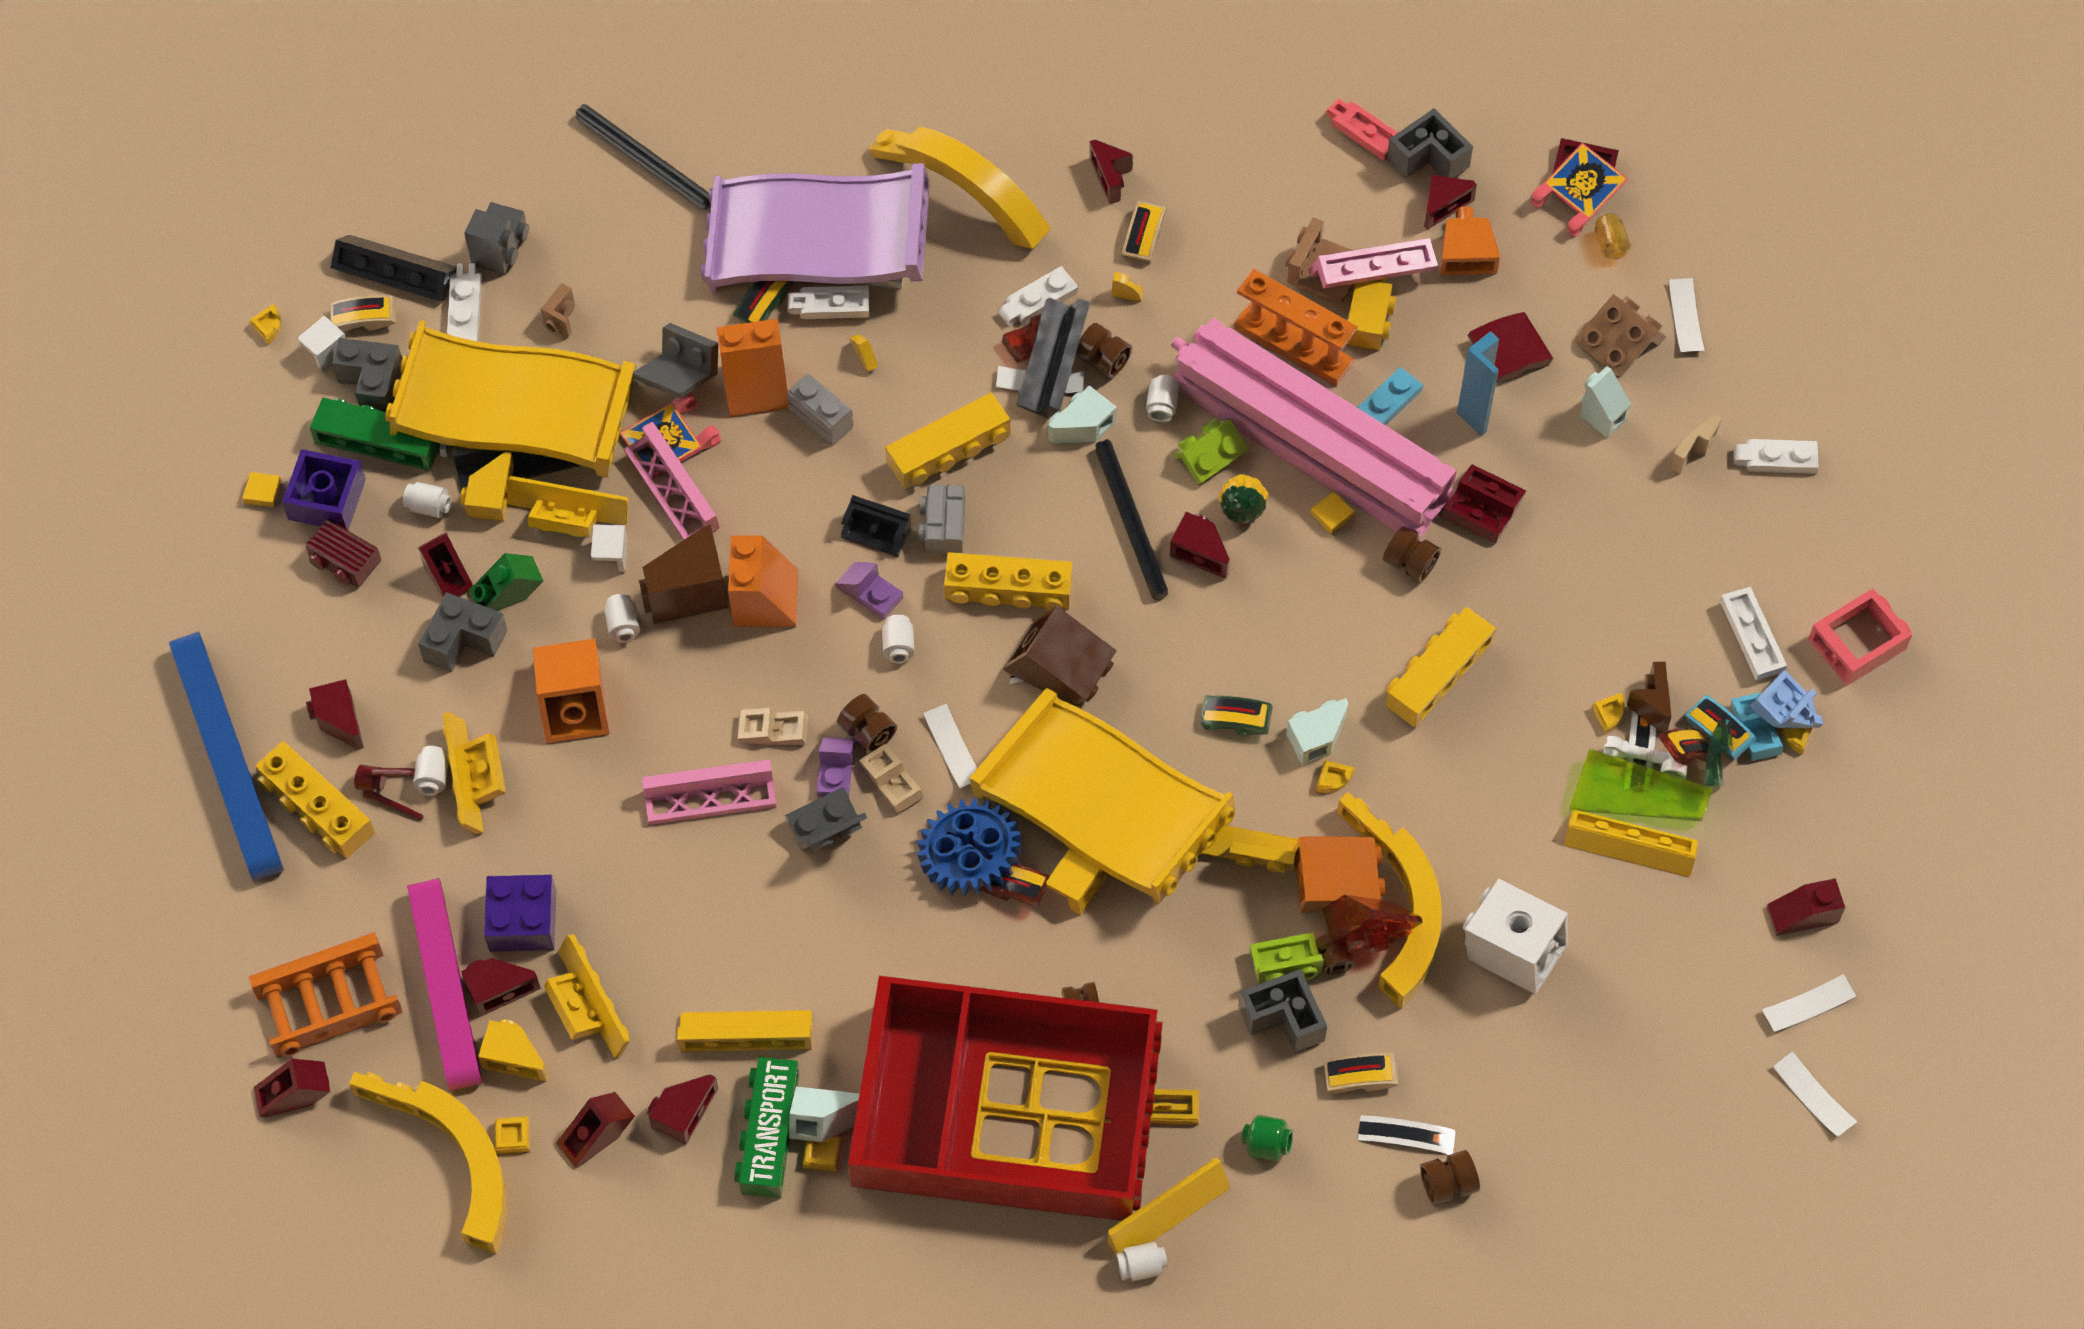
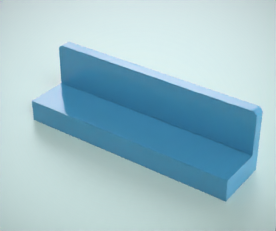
M1491 331L1468 348L1457 414L1481 436L1487 432L1498 376V369L1494 365L1499 339Z

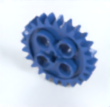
M976 798L973 799L971 806H966L964 800H960L959 808L957 809L950 803L947 804L949 812L946 814L937 810L938 820L928 819L929 829H921L920 832L923 840L917 841L920 850L917 852L922 871L924 874L927 873L930 883L936 881L939 890L947 886L951 895L958 888L961 889L963 896L967 895L969 889H974L975 894L979 895L980 887L985 886L987 890L992 891L991 882L996 881L1002 885L1004 882L1001 875L1013 874L1010 865H1019L1017 855L1022 854L1020 845L1022 838L1017 822L1012 821L1009 811L1003 813L999 804L992 809L989 800H986L982 806H979ZM971 826L969 829L962 830L965 827ZM947 850H952L949 853L942 854ZM971 865H977L976 867L968 868Z

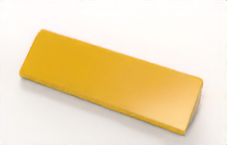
M1572 809L1564 845L1689 877L1696 859L1699 841Z
M1214 1158L1109 1229L1107 1243L1113 1252L1117 1254L1123 1252V1248L1153 1242L1229 1190V1181L1221 1161L1218 1158Z

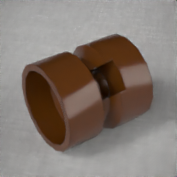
M1093 323L1081 336L1076 356L1089 365L1096 363L1095 368L1109 378H1114L1128 362L1132 353V346L1118 336L1112 338V333L1098 323Z
M1402 526L1392 537L1385 549L1383 561L1396 569L1404 567L1406 575L1421 583L1433 570L1442 549L1428 540L1420 542L1417 533Z
M861 694L852 699L842 709L837 718V723L850 736H855V742L866 753L870 754L884 744L887 745L897 731V724L886 713L879 712V706L867 694Z
M1467 1150L1447 1155L1445 1162L1437 1158L1420 1164L1422 1182L1427 1196L1433 1205L1453 1200L1455 1193L1463 1197L1480 1191L1478 1173L1473 1159Z

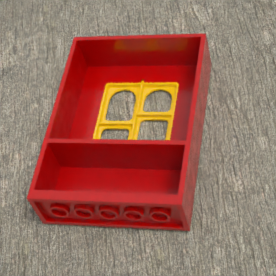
M879 975L848 1160L851 1187L1123 1221L1132 1215L1133 1211H1137L1141 1207L1142 1185L1150 1137V1122L1158 1074V1059L1162 1042L1163 1022L1157 1021L1158 1009ZM994 1065L1022 1067L1030 1071L1025 1104L1012 1105L988 1100L987 1093L990 1073ZM1048 1071L1091 1077L1101 1089L1099 1103L1092 1110L1080 1113L1041 1107L1040 1098L1044 1074ZM987 1116H997L1037 1122L1040 1128L1034 1158L1023 1159L982 1153L979 1147L984 1118ZM1056 1125L1077 1126L1090 1133L1094 1141L1092 1155L1080 1164L1052 1162L1049 1154L1052 1132Z

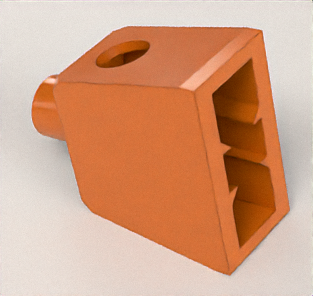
M1463 206L1456 210V218L1446 220L1440 276L1497 274L1500 253L1489 219L1486 217L1474 218L1472 207Z

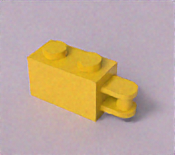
M1387 278L1355 284L1348 321L1358 327L1346 345L1380 351L1382 339L1388 340L1391 322H1387L1386 319L1387 314H1394L1396 297L1391 296L1393 284L1386 283Z

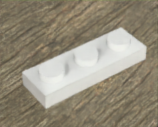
M1751 586L1721 595L1720 603L1755 680L1780 674L1783 670H1786L1787 664Z

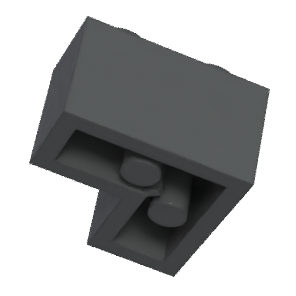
M1433 108L1389 139L1387 160L1405 178L1427 163L1441 176L1454 178L1470 167L1473 146Z
M490 202L486 212L475 209L464 232L471 263H476L477 268L506 275L510 265H514L517 260L518 247L521 241L524 242L529 233V225L526 223L524 211Z
M339 338L332 362L338 383L357 385L355 395L359 406L368 405L378 411L386 412L388 404L394 403V384L396 379L401 378L402 355L399 345Z
M446 592L418 645L424 662L452 672L465 646L495 656L508 630L503 613Z
M1301 969L1240 991L1238 1008L1251 1035L1282 1024L1294 1052L1325 1041L1327 1024Z

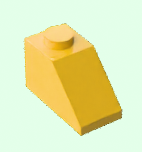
M504 452L469 476L468 486L462 488L460 500L461 505L465 506L468 517L498 521L505 520L508 504L507 481L510 476H513L514 470L511 452Z
M502 1019L499 1022L489 1020L478 1056L482 1068L547 1082L548 1074L545 1064L522 1027L511 1020Z

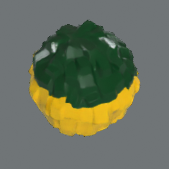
M1240 474L1233 477V479H1229L1228 483L1222 486V490L1218 494V500L1222 512L1227 515L1228 519L1236 523L1242 522L1247 524L1254 523L1263 514L1268 503L1269 493L1256 477L1252 478L1248 475Z

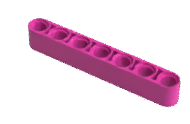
M440 878L407 885L449 1091L482 1084L476 1047Z

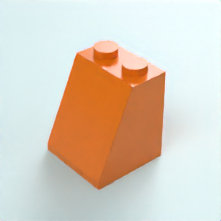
M778 319L716 327L729 416L734 417L789 409Z
M731 535L728 594L733 626L796 627L798 568L762 535Z
M596 638L533 647L536 693L546 744L610 734Z
M1303 836L1298 838L1294 852H1296L1295 867L1300 913L1378 907L1381 897L1386 895L1384 878L1378 877L1377 865H1382L1381 847L1375 846L1374 837Z

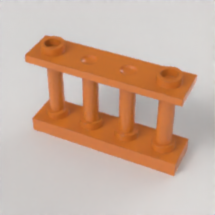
M1253 269L1237 290V294L1251 302L1236 320L1234 329L1337 386L1353 365V358L1341 351L1356 332L1358 326Z
M375 932L248 976L257 1000L263 998L268 1000L279 1036L269 1039L276 1058L279 1056L288 1057L295 1055L302 1048L375 1022H388L394 1019L397 1014L403 1013L397 995L386 996L375 963L377 958L384 956ZM360 965L363 967L374 1002L355 1009L343 972L348 968ZM328 976L331 977L343 1013L324 1020L312 983L314 980ZM296 987L300 990L311 1025L292 1031L280 995L283 991Z

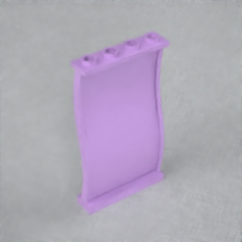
M924 163L912 164V170L873 176L780 173L743 176L723 180L721 176H715L714 186L709 189L711 213H707L706 216L709 235L708 238L704 239L706 263L701 265L702 280L707 282L712 293L718 292V287L756 281L855 284L882 282L906 277L910 278L911 282L923 281L930 179Z

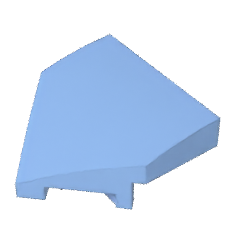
M1786 670L1777 675L1750 705L1758 715L1774 727L1820 728L1823 725L1822 716L1816 714L1813 697L1817 695L1816 690L1811 689L1807 693Z

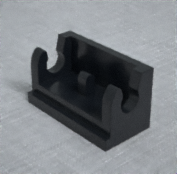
M852 495L841 522L844 525L841 538L899 557L911 531L910 514Z

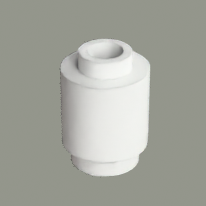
M1159 375L1150 381L1146 410L1148 417L1153 421L1169 422L1176 413L1180 385L1173 377Z
M420 482L415 484L409 483L405 488L403 506L404 508H409L410 512L441 518L444 513H448L451 507L452 498L451 495H448L447 488Z
M627 594L610 596L606 600V606L604 607L609 637L620 643L630 642L640 632L635 603Z
M904 615L887 617L885 624L882 626L883 656L893 663H905L915 654L913 625L910 623V619Z
M426 746L417 755L413 786L423 795L434 796L445 789L449 763L447 752L443 748Z
M1155 1241L1123 1248V1252L1116 1254L1117 1266L1122 1281L1130 1279L1131 1282L1163 1275V1267H1168L1165 1249L1163 1246L1157 1247Z

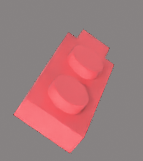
M1337 99L1326 110L1327 116L1332 119L1331 123L1336 129L1381 160L1385 161L1387 159L1389 139L1398 132L1352 101L1347 104L1341 99Z

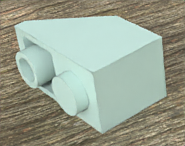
M1606 366L1599 374L1594 372L1585 382L1584 387L1586 390L1581 399L1580 417L1608 438L1627 420L1631 402L1612 369Z
M1088 386L1082 393H1076L1061 413L1056 412L1048 422V441L1052 444L1096 442L1116 423L1117 407L1092 387Z
M1346 698L1339 701H1327L1316 710L1310 712L1301 711L1288 720L1286 735L1302 766L1331 755L1347 717L1349 703Z
M796 1086L790 1110L789 1138L824 1142L854 1127L859 1094Z

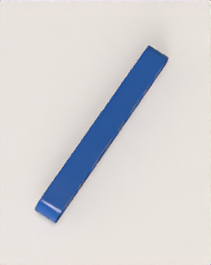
M198 631L169 641L250 876L254 882L282 872L284 868L200 632Z

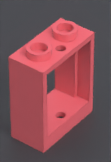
M1872 588L1813 624L1808 640L1848 686L1905 651L1912 638V633L1908 624L1904 620L1899 619L1891 610L1887 599L1879 596ZM1867 609L1892 639L1857 659L1833 629Z

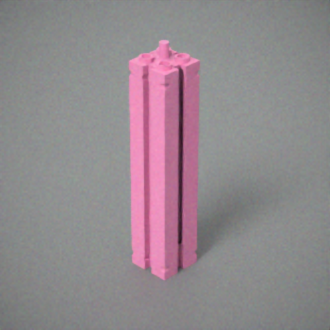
M1214 317L1206 326L1201 325L1193 338L1196 341L1195 343L1191 342L1189 344L1179 337L1173 340L1171 347L1179 351L1175 359L1177 362L1175 377L1180 385L1179 393L1181 395L1190 397L1192 402L1222 421L1230 419L1239 432L1396 532L1402 526H1405L1417 533L1420 540L1430 528L1432 520L1435 517L1438 518L1452 497L1453 488L1451 486L1455 482L1456 469L1448 464H1442L1440 459L1230 327H1224L1223 323Z

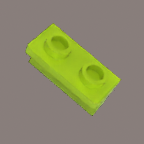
M1217 418L1213 419L1202 427L1204 431L1196 438L1194 435H1191L1178 443L1180 449L1174 452L1173 456L1175 459L1182 458L1197 484L1204 482L1249 450L1230 419L1218 421Z
M1314 932L1249 945V952L1258 985L1299 969L1302 970L1306 980L1314 978L1318 973H1322L1324 961L1322 955H1319Z

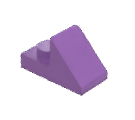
M854 562L835 583L837 588L883 620L904 598L901 590L879 576L876 563Z
M823 737L819 748L820 766L817 797H823L844 787L848 797H850L855 739Z

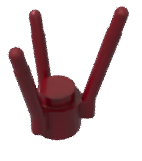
M362 764L358 766L355 773L354 786L357 790H363V798L376 800L418 820L424 818L422 814L376 793L378 790L384 789L387 776L413 777L415 775V768H382Z

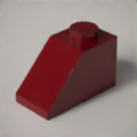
M1185 512L1170 540L1169 556L1227 579L1230 558L1215 524L1203 515Z
M347 679L309 688L311 700L306 701L310 720L316 719L321 731L356 749L364 748Z
M1836 878L1804 884L1767 904V910L1776 936L1837 924L1846 908Z
M489 958L485 961H474L465 970L461 971L465 985L480 1017L541 989L535 971L494 958Z
M291 1058L255 1085L254 1092L259 1117L266 1118L310 1107L330 1093L325 1062Z
M709 1074L664 1088L660 1097L655 1096L648 1107L647 1114L649 1115L651 1128L687 1145L719 1089L716 1077Z
M616 1092L589 1098L556 1144L575 1168L580 1167L616 1141L635 1115Z

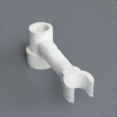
M1616 736L1607 737V744L1604 745V756L1609 758L1631 757L1661 764L1660 777L1665 782L1679 784L1686 780L1688 768L1685 763L1686 753L1681 754L1675 745L1669 746L1667 752L1631 745Z

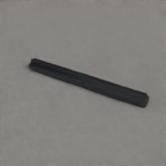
M582 104L576 110V118L687 199L701 209H707L710 206L709 192L597 111L587 104Z
M1108 439L1099 441L1095 445V450L1151 597L1155 600L1164 598L1168 595V588L1113 445Z

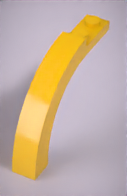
M920 126L914 133L886 129L877 136L876 141L868 148L874 158L909 164L924 163L927 169L949 179L976 199L992 215L1015 246L1034 249L1051 229L1032 201L1006 174L975 150L941 132Z
M1347 792L1339 799L1337 814L1362 837H1374L1375 846L1381 847L1382 856L1398 874L1408 896L1411 912L1409 936L1394 962L1380 974L1378 988L1402 1009L1422 986L1435 957L1442 919L1438 882L1424 851L1404 827L1393 834L1388 823L1382 819L1378 820L1370 813L1368 805L1362 799L1354 798Z
M354 1072L349 1082L354 1096L424 1119L444 1131L458 1145L468 1161L472 1184L470 1208L461 1234L465 1244L497 1254L506 1224L507 1191L503 1170L495 1148L478 1119L452 1095L422 1080L416 1092H414L415 1090L407 1084L397 1082L393 1085L384 1082V1079L377 1074L366 1072L363 1075Z

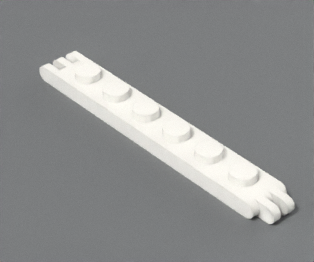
M457 263V274L450 275L447 334L479 342L481 273H476V263H469V273H465L464 263ZM440 443L441 457H448V446L452 445Z

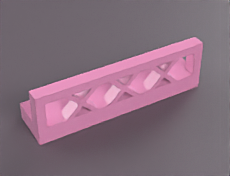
M1430 238L1318 256L1308 271L1310 278L1320 277L1324 289L1433 271L1438 264Z
M653 421L642 427L645 437L626 447L624 451L682 539L684 540L690 536L684 529L686 517L699 519L703 527L711 525L712 532L720 528L716 514ZM650 445L654 451L652 462L639 461L635 453ZM655 470L668 472L670 478L667 486L654 484L652 479ZM670 494L685 497L683 510L671 508L668 505ZM676 515L681 516L680 521L678 520V518L676 517Z
M770 759L642 777L649 825L776 808ZM767 786L769 799L754 800L748 796V793L753 787ZM724 791H731L737 795L732 804L723 805L715 799ZM698 795L706 800L698 809H690L684 805L690 796ZM667 800L674 805L668 813L654 815L653 801Z

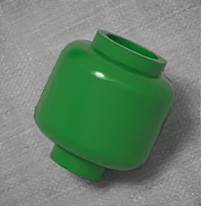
M1257 1115L1251 1124L1244 1125L1241 1141L1242 1144L1247 1145V1151L1251 1157L1278 1162L1284 1155L1288 1156L1293 1142V1130L1289 1129L1284 1119Z

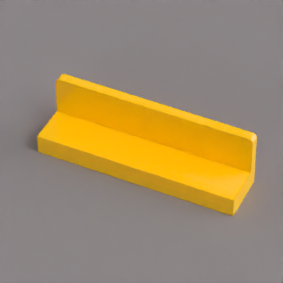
M1069 848L1046 883L1048 888L1067 897L1070 910L1081 915L1109 874Z
M812 1011L683 1012L680 1014V1027H677L680 1052L812 1049Z

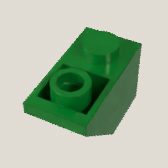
M504 553L469 589L474 603L498 611L526 600L544 580L533 556Z

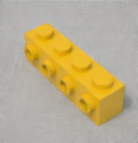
M990 392L885 446L886 463L904 489L913 485L918 486L924 483L928 477L951 469L955 463L965 458L976 456L982 449L992 444L996 445L1003 442L1011 435L1010 418L993 393Z
M948 552L944 581L945 600H951L958 604L978 602L987 606H997L999 604L1014 605L1022 609L1029 608L1030 606L1044 607L1047 610H1051L1055 606L1061 609H1069L1073 562Z
M1467 606L1459 615L1454 613L1448 619L1444 626L1445 630L1440 636L1437 634L1433 635L1425 646L1426 651L1420 657L1414 656L1406 666L1405 671L1407 672L1400 679L1395 677L1386 689V707L1414 728L1424 720L1494 642L1496 627Z
M284 740L255 765L259 775L257 779L259 785L268 794L271 792L276 793L280 797L278 799L279 803L290 814L295 811L301 816L300 821L303 826L312 834L317 831L323 837L322 842L332 853L335 854L339 851L347 859L375 834L371 820Z

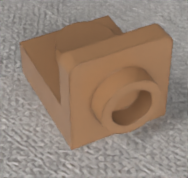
M561 283L541 308L544 326L551 333H559L567 338L572 333L567 317L571 315L575 307L572 288Z

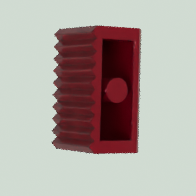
M330 519L325 520V523L321 525L317 533H314V536L310 538V541L305 546L309 555L308 560L314 567L322 571L326 568L342 584L349 585L351 583L357 588L363 584L382 560L377 547Z

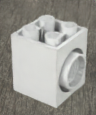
M1498 878L1492 888L1488 887L1484 891L1480 900L1481 906L1477 912L1470 913L1464 923L1463 930H1465L1466 937L1464 945L1467 949V960L1537 994L1569 944L1568 913Z

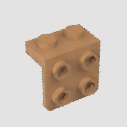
M1312 218L1308 227L1303 226L1298 235V247L1296 250L1291 249L1285 262V266L1288 267L1287 283L1341 303L1345 300L1352 284L1323 289L1320 277L1310 278L1308 270L1318 256L1354 250L1323 239L1324 221Z
M1612 294L1577 336L1576 341L1578 345L1604 367L1608 366L1611 368L1615 376L1621 377L1650 342L1659 346L1667 336L1660 331L1662 325L1650 315L1644 318L1637 312L1640 306L1631 298L1626 296L1624 299H1621Z

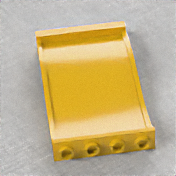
M419 321L417 331H412L409 337L408 349H411L409 356L404 355L402 359L401 380L396 379L394 384V403H389L386 409L385 421L390 422V435L396 436L397 431L421 439L464 448L544 455L594 469L596 476L608 478L635 379H633L635 363L623 361V364L619 365L597 357L559 349L478 342L433 330L426 326V321Z
M1048 688L1042 692L969 777L974 796L981 800L985 798L991 799L1022 815L1106 873L1152 896L1157 904H1160L1166 896L1174 893L1180 878L1185 872L1189 873L1195 867L1198 856L1204 849H1209L1213 845L1217 833L1224 825L1228 826L1232 822L1236 813L1234 797L1229 791L1224 795L1185 776L1101 719L1060 700L1057 697V693Z

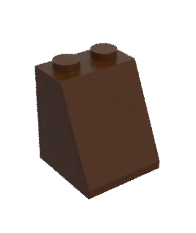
M711 525L704 526L642 567L645 579L639 580L643 605L645 613L652 612L654 624L728 609L723 576Z
M1055 606L1033 620L1003 667V670L1042 691L1048 688L1057 693V697L1060 700L1076 706L1083 701L1089 702L1095 696L1099 689L1096 683L1100 677H1105L1113 667L1114 662L1111 659L1117 650L1060 607Z

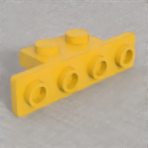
M510 476L507 481V503L513 506L532 509L528 516V527L538 528L542 531L570 534L574 537L588 538L596 521L625 526L628 523L629 498L515 476Z
M448 711L442 714L444 722L443 734L448 746L449 754L447 755V760L452 771V790L456 796L458 807L457 819L463 828L478 835L484 832L480 804L506 793L497 738L493 734L487 733L469 741L465 720Z
M1224 825L1217 833L1213 845L1209 849H1204L1201 854L1235 860V864L1245 867H1254V864L1267 866L1266 869L1272 872L1286 873V870L1296 872V852H1294V847L1298 839Z
M574 934L567 935L558 950V954L568 974L548 978L544 988L572 1040L600 1032L613 1058L621 1057L630 1042L628 1030L621 1023L615 1012L612 1000L607 997L601 986L600 978L597 972L592 969L586 957L584 947L579 944Z

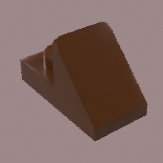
M1666 661L1653 662L1650 674H1645V689L1630 690L1627 706L1658 731L1668 732L1672 716Z

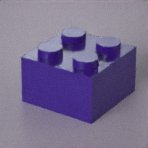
M301 449L282 500L288 520L321 526L325 523L326 519H330L346 530H349L366 481L361 461Z
M552 874L486 876L484 938L489 952L555 950L556 887Z

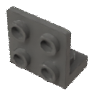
M669 323L662 327V354L634 371L633 379L644 383L646 386L666 392L672 397L682 398L718 374V342Z
M844 787L784 815L800 849L803 850L809 847L811 852L833 843L834 841L831 836L836 833L842 838L863 828L860 822L867 819L865 812L857 815Z

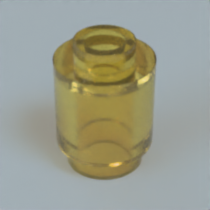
M1614 213L1600 216L1595 221L1594 232L1601 253L1606 258L1620 259L1631 248L1623 220Z

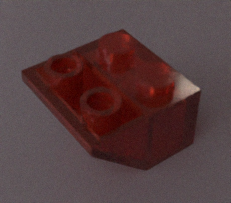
M1344 894L1323 908L1332 944L1346 946L1348 949L1364 948L1370 949L1371 952L1384 951L1389 948L1390 943L1398 938L1411 934L1412 929L1423 923L1421 916L1392 901Z

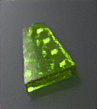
M1589 748L1569 810L1575 809L1584 812L1702 822L1713 789Z

